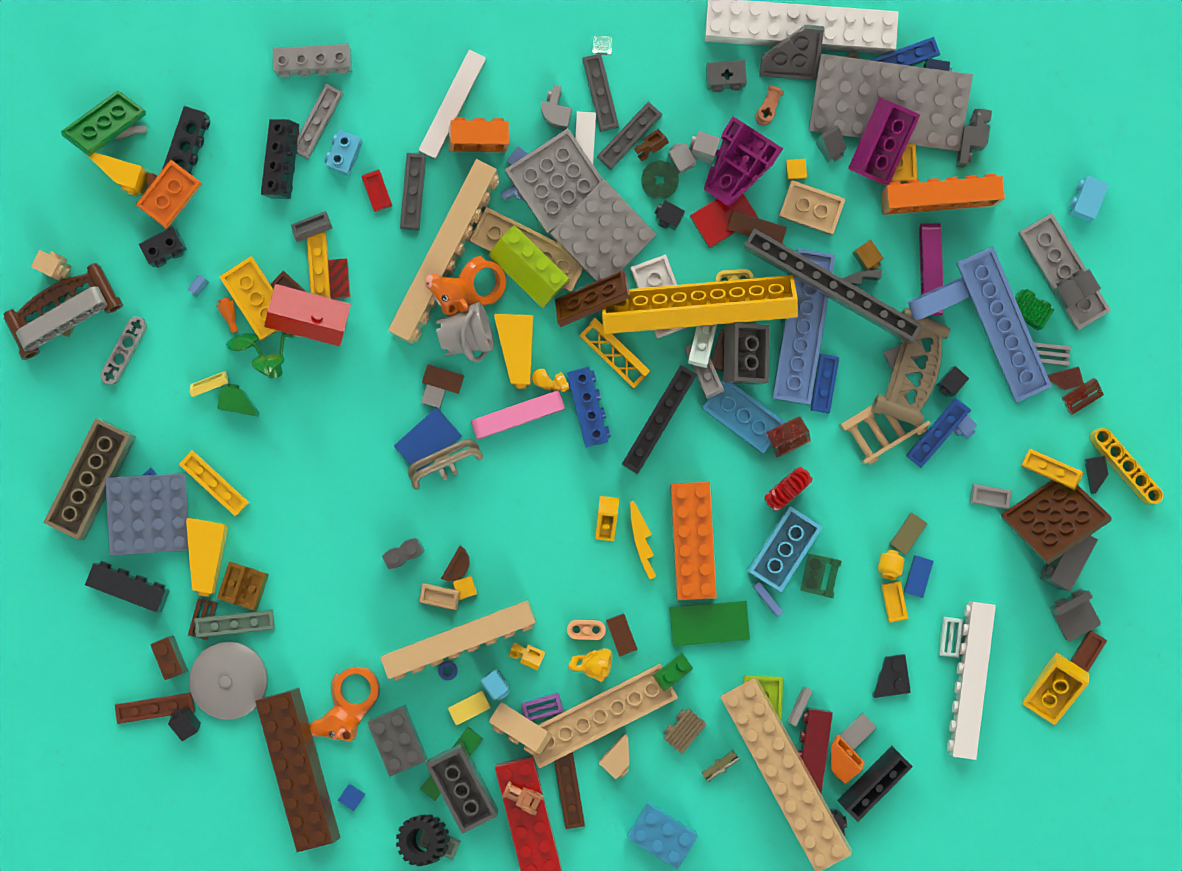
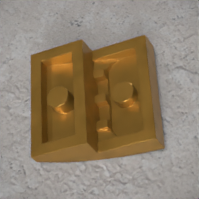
M229 562L217 599L257 611L269 574Z

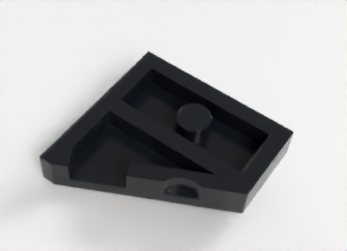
M905 654L885 656L875 691L872 694L873 698L911 693Z

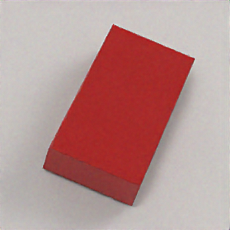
M380 170L362 175L361 177L374 212L392 207Z

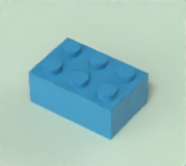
M648 801L627 833L629 840L676 869L679 868L698 837L696 831Z

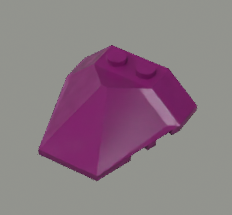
M735 117L731 118L722 133V144L720 149L716 151L715 156L717 158L714 167L711 166L704 186V190L727 206L733 204L772 167L783 150L782 147Z

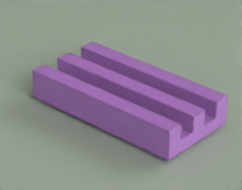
M559 693L521 703L524 716L530 721L564 712ZM556 698V702L531 709L526 708V706ZM558 705V709L541 713L531 717L528 716V713L536 712Z

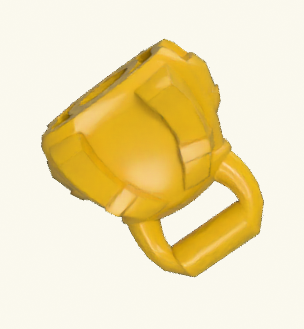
M603 648L602 650L590 651L587 655L573 656L568 668L572 671H584L588 677L602 682L605 677H608L611 670L612 651ZM582 660L581 665L577 666L578 661Z

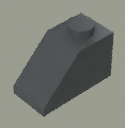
M838 125L823 133L816 142L827 162L834 160V162L838 161L844 156L843 153L847 149Z

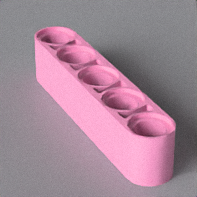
M558 390L471 421L476 439H481L565 409Z

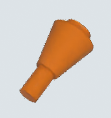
M229 297L218 300L219 304L215 306L228 323L231 333L237 332L234 300L230 301Z

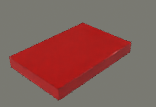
M744 194L730 206L716 199L690 215L709 248L736 233L727 230L732 211L758 218Z

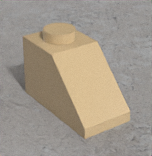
M626 733L599 760V764L615 779L619 776L622 778L629 771L627 768L629 766L628 735Z

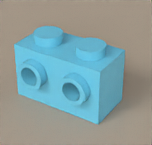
M339 130L338 134H335L332 139L333 147L331 152L328 151L325 157L327 168L350 177L363 144L362 139Z

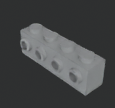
M349 44L272 48L274 72L280 78H289L291 75L308 77L310 74L326 76L329 73L335 72L338 75H345L348 72H352V55Z

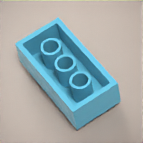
M788 506L750 564L747 572L776 591L782 592L823 527L791 506Z

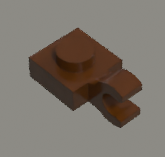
M657 129L643 139L644 143L636 146L634 150L637 154L642 152L638 155V158L644 161L648 158L650 151L655 153L668 144L669 141Z

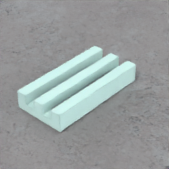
M943 617L938 655L959 658L963 619ZM948 621H949V622H950V625H949L947 651L944 652V649H945V641H946V632H947V623H948ZM957 622L954 653H951L954 623Z

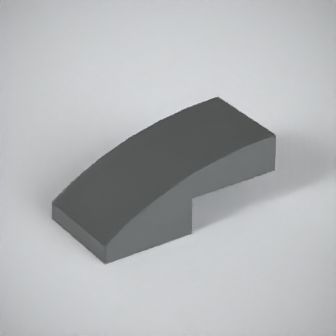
M882 270L861 271L843 279L859 287L862 284V279L880 280Z

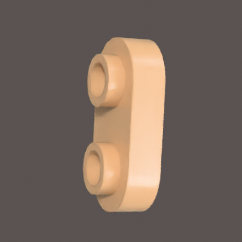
M573 620L567 627L568 635L578 640H599L606 632L604 624L598 620ZM574 626L580 627L579 633L573 631ZM594 626L599 627L600 631L598 633H593L592 628Z

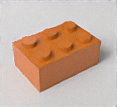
M457 117L450 121L449 152H506L509 145V121H504L503 118H494L492 121H485L484 118L466 120L462 117Z

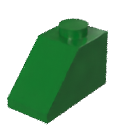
M228 383V387H221L217 409L259 417L258 410L245 391L239 389V385Z

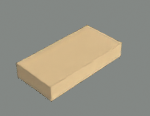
M423 583L419 603L457 610L461 591Z

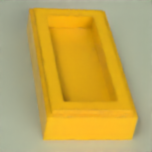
M901 581L881 584L888 622L908 619Z

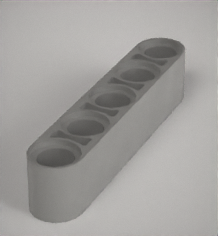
M90 287L16 331V335L24 351L34 350L100 312L107 306V303L99 287Z

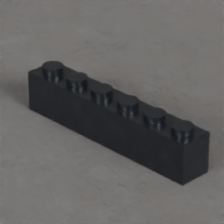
M680 365L621 465L638 475L696 378V373Z

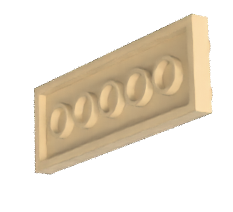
M486 207L469 240L471 243L491 252L500 238L515 225L569 277L570 282L563 289L569 292L573 291L583 268L558 242Z

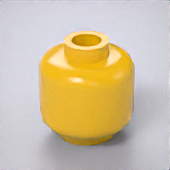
M888 550L887 553L881 554L878 564V572L881 574V577L895 580L901 576L904 558L895 550Z

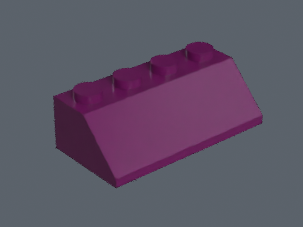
M879 97L848 169L884 185H889L920 114Z

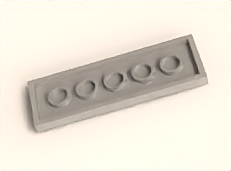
M1053 213L1018 232L1052 291L1057 288L1056 283L1066 278L1069 281L1074 278L1072 274L1081 269L1084 272L1086 271L1085 266ZM1098 290L1071 307L1064 309L1077 331L1107 314L1111 309Z

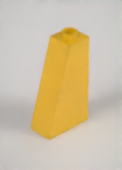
M495 314L494 318L511 385H515L516 389H526V386H531L533 315Z
M187 518L192 590L198 591L197 595L209 596V594L216 593L229 525Z

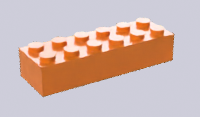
M995 173L986 174L984 175L985 177L977 178V175H969L965 179L948 177L945 181H939V178L928 179L927 182L921 183L920 180L908 181V184H901L900 181L890 182L881 192L883 215L996 206L1005 199L1003 176H996Z
M710 482L670 484L677 600L717 598Z

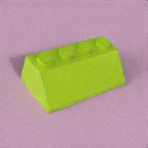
M515 225L500 238L488 255L542 308L570 282L569 277Z

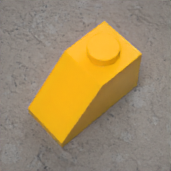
M600 496L595 539L614 541L619 498Z

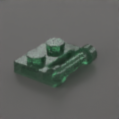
M808 553L800 591L834 598V585L839 566L841 567L842 561ZM828 563L831 564L826 590H821L826 564Z

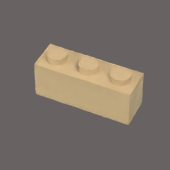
M502 702L489 720V723L494 725L492 727L493 730L501 735L503 732L509 735L507 739L515 744L521 742L525 745L523 749L532 755L535 752L541 755L553 736Z

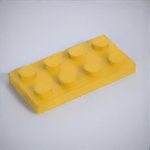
M252 256L219 276L261 341L278 331L264 327L274 289Z

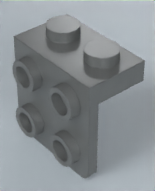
M1076 590L1071 593L1072 596L1055 601V605L1049 608L1067 641H1072L1101 624L1089 601L1093 598L1090 591Z

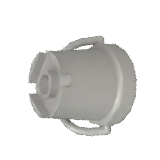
M480 302L470 305L468 311L458 312L455 315L436 320V324L441 323V328L436 329L442 350L448 349L449 351L445 356L449 357L464 353L467 359L477 363L483 360L489 351H493L494 341L485 309ZM474 351H482L479 357H473Z

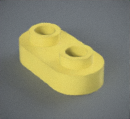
M747 269L723 270L717 274L715 282L721 281L722 278H727L730 281L740 280L742 276L747 279H753L754 276Z

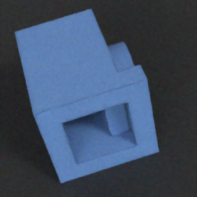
M967 415L953 432L957 436L961 435L968 439L975 433L973 429L977 427V424Z

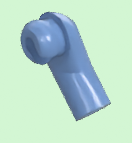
M514 185L500 193L504 201L511 197L524 201Z

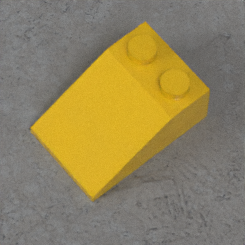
M94 153L89 157L113 181L121 186V190L126 191V194L137 197L138 194L143 195L146 192L147 174L149 172L142 166Z
M1056 652L1038 676L1022 704L1053 725H1056L1089 684V673Z

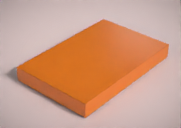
M170 160L136 203V206L168 229L202 183L174 161Z

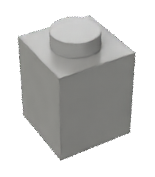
M677 143L670 148L671 151H669L668 157L678 175L696 166L697 162L686 143L682 145Z

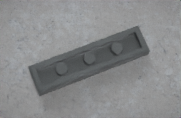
M601 53L582 58L600 132L619 128Z
M648 101L599 153L597 158L612 170L659 120L662 113Z
M407 153L400 229L420 230L426 154Z

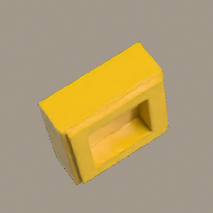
M805 159L786 160L787 180L807 178Z
M472 576L453 582L455 590L461 591L459 600L477 594Z

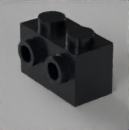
M173 226L139 244L148 264L156 268L164 266L167 263L166 261L171 258L181 257L184 254L183 252L187 250L180 234Z

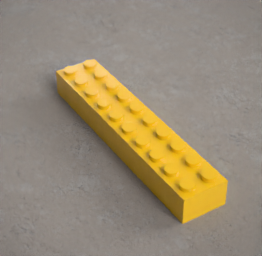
M793 275L629 289V299L602 310L604 334L795 318L798 317V299Z

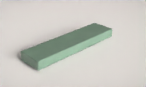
M273 610L194 618L196 638L275 629Z

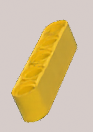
M1106 428L1093 430L1090 433V442L1102 456H1105L1106 461L1139 499L1145 504H1158L1163 499L1162 490L1111 431ZM1099 432L1104 435L1103 442H1100L1097 438ZM1112 447L1117 450L1115 457L1110 453ZM1125 461L1129 464L1128 471H1125L1123 469V463ZM1137 476L1141 477L1142 484L1140 486L1136 484ZM1150 491H1153L1155 495L1152 501L1148 497Z

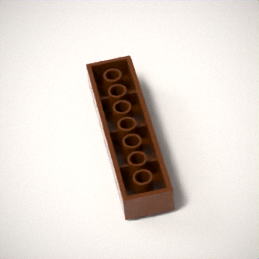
M296 688L256 700L257 710L296 852L334 843L340 839V834L300 689Z

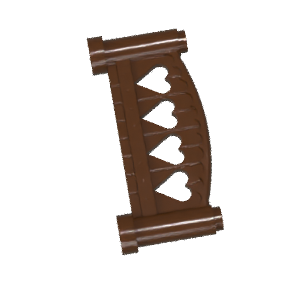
M93 263L87 267L88 271L86 274L74 276L53 284L34 296L18 312L11 309L3 314L4 320L20 349L18 353L22 360L30 359L40 353L39 348L24 351L16 335L18 329L28 324L26 317L33 315L35 311L39 312V317L44 314L42 311L44 306H49L51 302H55L56 307L61 305L59 303L60 297H66L68 293H72L73 297L76 296V289L78 287H83L86 283L90 287H99L107 303V306L104 308L107 314L123 307L120 297H116L101 266Z

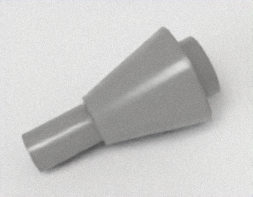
M132 125L115 139L119 140L137 133H147L146 125Z

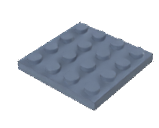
M185 473L105 478L110 556L189 550L186 525L188 512Z

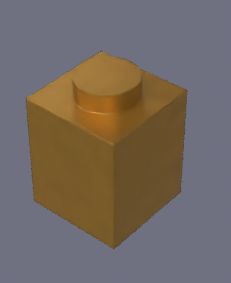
M869 240L853 252V255L864 271L868 269L875 270L881 266L880 261L884 259L872 240Z

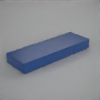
M820 354L811 411L830 413L839 357L825 354Z

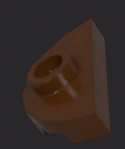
M461 545L458 547L441 579L456 581L462 578L468 571L470 565L469 555Z

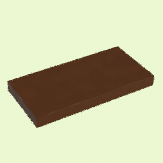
M622 270L555 299L558 325L563 327L629 299L630 292L625 271Z

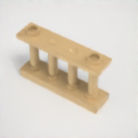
M910 390L900 393L906 399V393L910 392ZM871 405L838 426L842 432L848 430V432L852 433L865 454L866 458L860 462L871 465L879 460L877 456L915 433L920 435L927 431L926 426L931 423L926 421L920 426L914 425V429L905 433L896 418L885 415L899 437L889 443L874 420L875 416L871 412ZM862 420L868 423L883 447L875 453H872L858 430L859 426L857 423Z

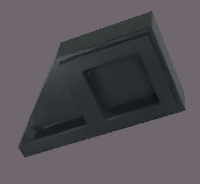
M1105 456L1084 459L1091 494H1096L1109 475Z

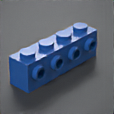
M586 367L567 372L585 447L607 443V438L611 437L608 426L604 427L603 419H606L604 408L599 407L598 401L601 400L599 389L595 390L593 382H597L594 370L590 371V368Z

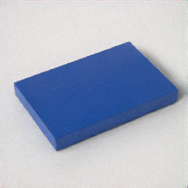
M436 407L398 441L394 447L412 465L424 457L453 445L462 435ZM430 463V464H428V465H425V466H423V467L417 469L416 471L418 472L419 470H421V469H423V468H425V467L430 466L432 463Z

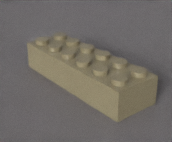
M95 418L43 523L77 540H85L106 498L105 478L117 476L136 436L104 420Z

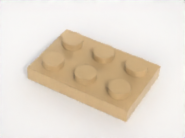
M792 180L779 217L833 236L846 199Z

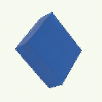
M349 783L338 801L354 811L365 793Z

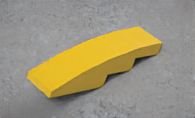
M632 501L630 502V515L634 542L640 561L650 580L656 577L648 561V558L654 556L645 538L652 534L635 502Z

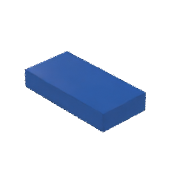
M914 555L904 589L905 593L924 597L934 561Z

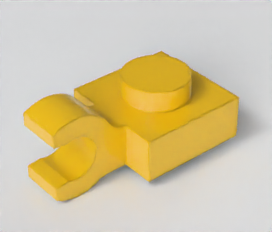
M513 643L508 656L513 659L521 658V664L538 670L545 652L530 645L524 648L517 643Z

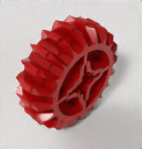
M798 467L765 495L764 500L774 511L780 510L809 486L813 478L803 467Z

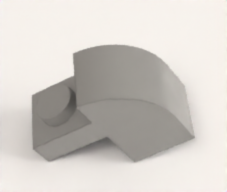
M554 85L553 90L548 92L547 101L549 103L543 101L541 103L542 115L546 123L551 127L566 130L569 126L572 108L558 105L561 86Z

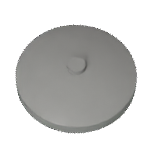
M221 642L205 649L193 663L189 676L190 691L199 708L208 715L223 720L237 719L252 712L257 707L255 701L264 698L268 685L267 669L261 657L252 648L239 642Z

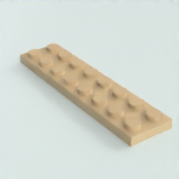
M661 663L539 724L538 726L553 736L541 755L536 752L533 754L538 767L541 768L678 699L672 686L663 691L652 676L662 668Z

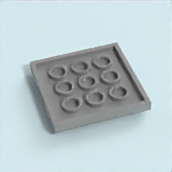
M568 128L505 169V173L547 234L553 231L603 180Z
M605 179L550 233L596 282L620 272L657 235Z

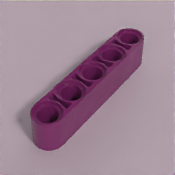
M923 223L919 226L921 295L943 286L940 223ZM944 309L930 316H943Z

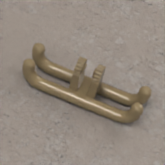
M465 439L414 462L408 470L412 487L415 490L419 489V480L439 470L443 480L447 479V474L443 468L448 465L454 475L458 474L454 463L468 456H475L477 460L481 461L483 454L479 450V445L474 440ZM465 447H471L463 451H460L452 456L449 455ZM432 462H435L434 464H432V465H430V466H428V467H425V468L419 470L418 472H416L417 469H419V468H421V467H423V466H425V465H428V464H430V463H432Z

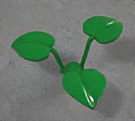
M281 331L283 334L281 335L279 354L263 356L257 343H255L259 340L255 334L245 333L235 336L225 345L233 351L246 350L251 346L255 347L259 357L252 360V366L269 378H277L283 374L281 364L285 360L283 356L284 340L286 337L293 338L297 337V335Z

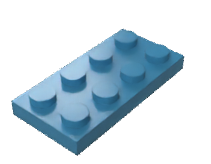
M722 380L721 384L724 392L710 397L702 409L764 454L786 422L735 384L724 383Z

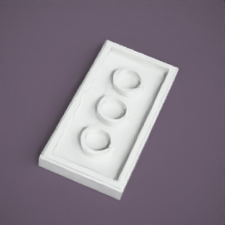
M666 254L630 267L637 288L677 285ZM688 327L656 329L654 333L658 339Z

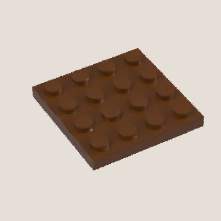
M1053 480L1001 514L1002 519L1047 565L1112 521L1111 516L1078 485L1073 490Z

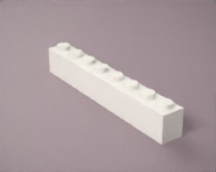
M968 601V605H965L964 616H966V624L962 626L964 640L960 644L959 652L962 656L961 662H958L957 665L959 679L954 687V692L957 695L956 701L952 703L954 718L950 721L949 726L952 734L951 740L949 739L947 742V751L953 757L976 760L996 607L993 604Z

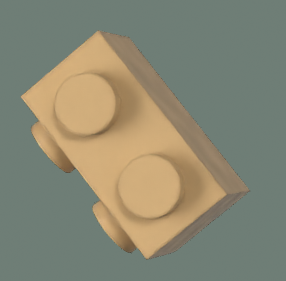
M39 250L31 265L32 268L59 281L67 279L71 273V265L66 263L67 259L52 251L47 254Z

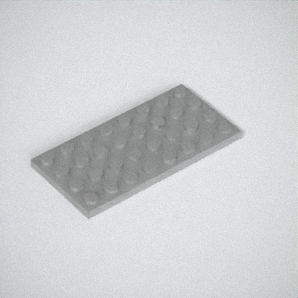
M821 54L809 131L825 133L838 125L842 135L862 138L880 97L920 114L908 144L960 151L973 74Z

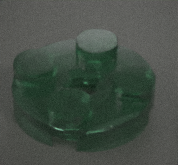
M658 160L650 163L643 170L641 177L642 189L649 197L653 199H666L677 190L679 182L678 172L670 163ZM663 176L665 183L663 185L661 183L656 184L657 179L655 177Z

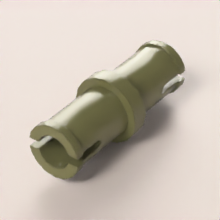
M732 750L720 760H715L713 765L701 773L709 783L719 774L727 772L726 769L740 761V759L735 754V751Z

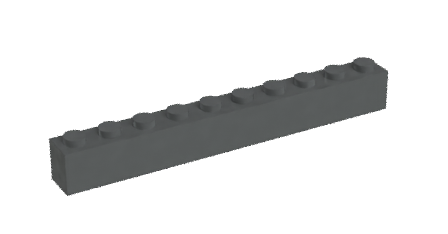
M755 228L744 245L743 249L786 274L793 275L798 281L908 344L914 342L923 326Z

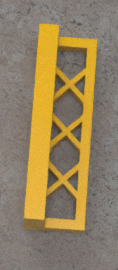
M596 318L579 335L633 389L650 373V370L612 333L604 334V326ZM593 328L598 333V341H590L585 335ZM609 343L612 346V354H603L600 344ZM614 357H623L626 360V367H617L614 364ZM628 370H637L641 376L633 383L628 378Z

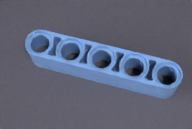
M961 277L908 301V305L913 319L919 320L965 300L970 295Z

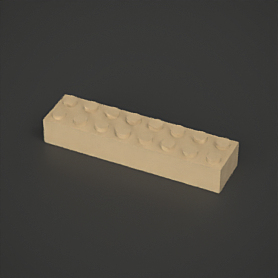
M529 600L384 654L380 658L388 679L394 678V681L406 677L407 672L411 670L413 674L424 670L427 664H430L432 667L442 663L445 657H449V660L460 656L462 654L461 651L467 650L469 653L479 649V644L485 643L487 646L497 642V638L500 636L506 639L515 635L516 630L522 629V632L532 629L534 627L533 624L536 623V618Z

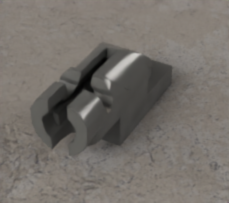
M974 109L969 126L965 125L963 129L956 167L964 168L971 162L972 151L969 150L982 151L988 144L990 125H987V123L991 121V110Z

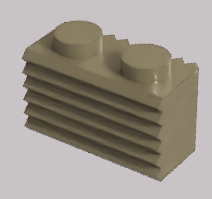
M689 708L686 711L682 709L676 716V719H678L674 725L670 724L663 732L665 734L664 740L681 754L684 753L707 725L705 721Z

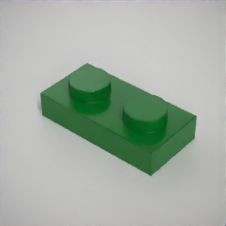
M681 653L652 676L662 690L666 691L689 673L693 667L683 653Z

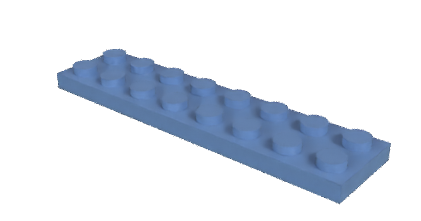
M991 246L956 262L1014 401L1019 402L1052 387L994 247Z
M797 249L798 254L833 273L834 254ZM794 278L798 299V317L785 319L772 399L811 405L828 297Z

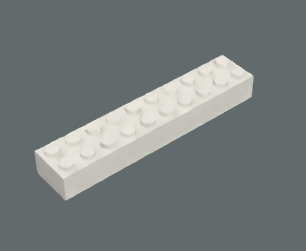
M708 0L704 42L774 47L802 26L815 25L824 26L821 50L855 51L856 53L885 55L896 50L898 11L746 0Z

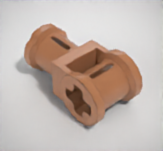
M768 86V94L756 113L755 119L759 125L766 126L770 124L775 116L778 101L784 94V91L776 86ZM764 112L767 113V117H766V118L763 117Z
M510 781L502 795V798L507 797L515 801L516 806L533 815H536L537 806L540 800L544 798L542 794L525 787L520 789L512 785Z

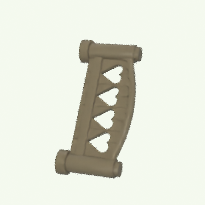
M905 307L902 313L913 319L910 309ZM926 317L915 320L923 326L913 343L908 344L902 340L885 396L877 394L872 404L871 412L878 415L883 413L915 426L922 424L924 415L920 411L928 400L938 377L942 356V339H947L950 333V328L947 325ZM930 338L932 340V345L929 346L930 352H925L916 340ZM926 356L925 369H919L911 357ZM916 372L920 373L922 379L919 380V387H915L906 375ZM915 390L917 395L914 397V404H909L900 392Z

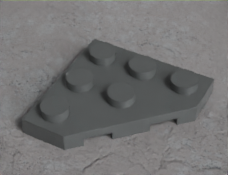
M804 25L763 54L759 72L760 76L816 80L824 26Z

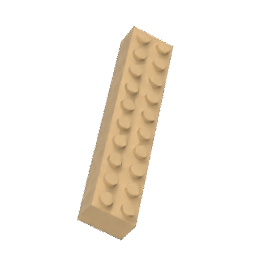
M478 159L475 160L388 329L392 335L413 345L414 341L418 342L422 334L420 331L422 325L428 323L431 316L429 312L438 303L433 293L426 287V278L430 274H437L441 277H448L449 274H453L457 266L455 264L457 257L461 258L465 251L464 244L466 240H470L474 232L472 230L474 224H478L483 215L481 213L483 207H487L491 200L490 193L492 189L496 190L500 180L498 179L499 176L496 168Z
M755 677L720 696L814 870L822 871L852 855L853 851L758 678Z

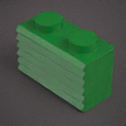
M1028 289L1018 291L1015 296L1025 323L1037 331L1042 330L1054 312V309L1051 308L1052 305L1045 300H1038L1035 298V293Z

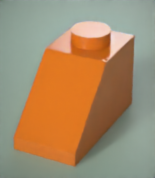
M838 734L832 743L831 770L836 778L846 784L862 771L865 762Z

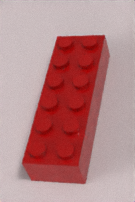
M533 755L496 764L495 770L502 795L510 781L512 785L520 789L525 787L544 796ZM507 797L503 798L521 871H562L545 798L540 800L536 809V815L522 810L516 806L515 801Z

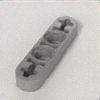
M136 316L128 321L101 372V380L104 383L114 385L120 380L147 329V323L143 318ZM140 321L141 329L137 328L135 330L134 322L138 323ZM131 331L138 335L137 337H135L134 335L129 334L128 332ZM127 337L133 339V345L129 348L124 346V340ZM122 354L124 362L118 365L115 363V356ZM111 364H112L114 367L120 368L119 371H118V370H114V371H113L114 368H111V367H110ZM112 373V375L115 377L114 379H109L108 381V377L106 376V374Z

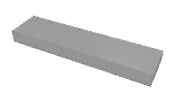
M328 84L325 85L298 135V155L309 160L344 94L342 91Z

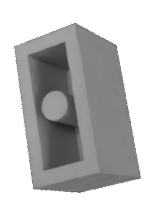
M698 131L697 136L693 135L689 150L692 152L694 159L712 164L720 138Z

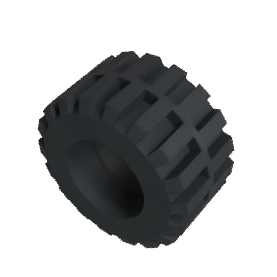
M430 814L419 815L403 822L404 826H400L398 829L400 834L396 835V839H399L396 847H400L398 853L399 855H404L402 858L404 861H409L410 865L425 866L437 862L440 858L444 857V851L449 848L446 844L450 842V837L446 835L449 831L444 829L445 823H439L440 818H433V815ZM420 829L426 831L430 838V845L427 851L421 850L416 842V835Z

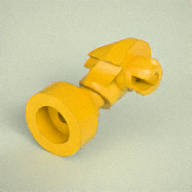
M537 369L532 374L531 378L534 384L545 390L551 391L552 389L553 391L560 390L565 392L571 389L562 372L556 374L553 381L549 378L545 369Z

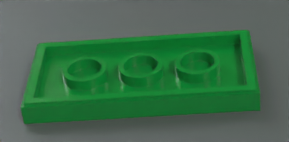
M118 90L63 129L61 134L90 157L146 115V110Z
M747 601L669 607L673 646L750 640Z

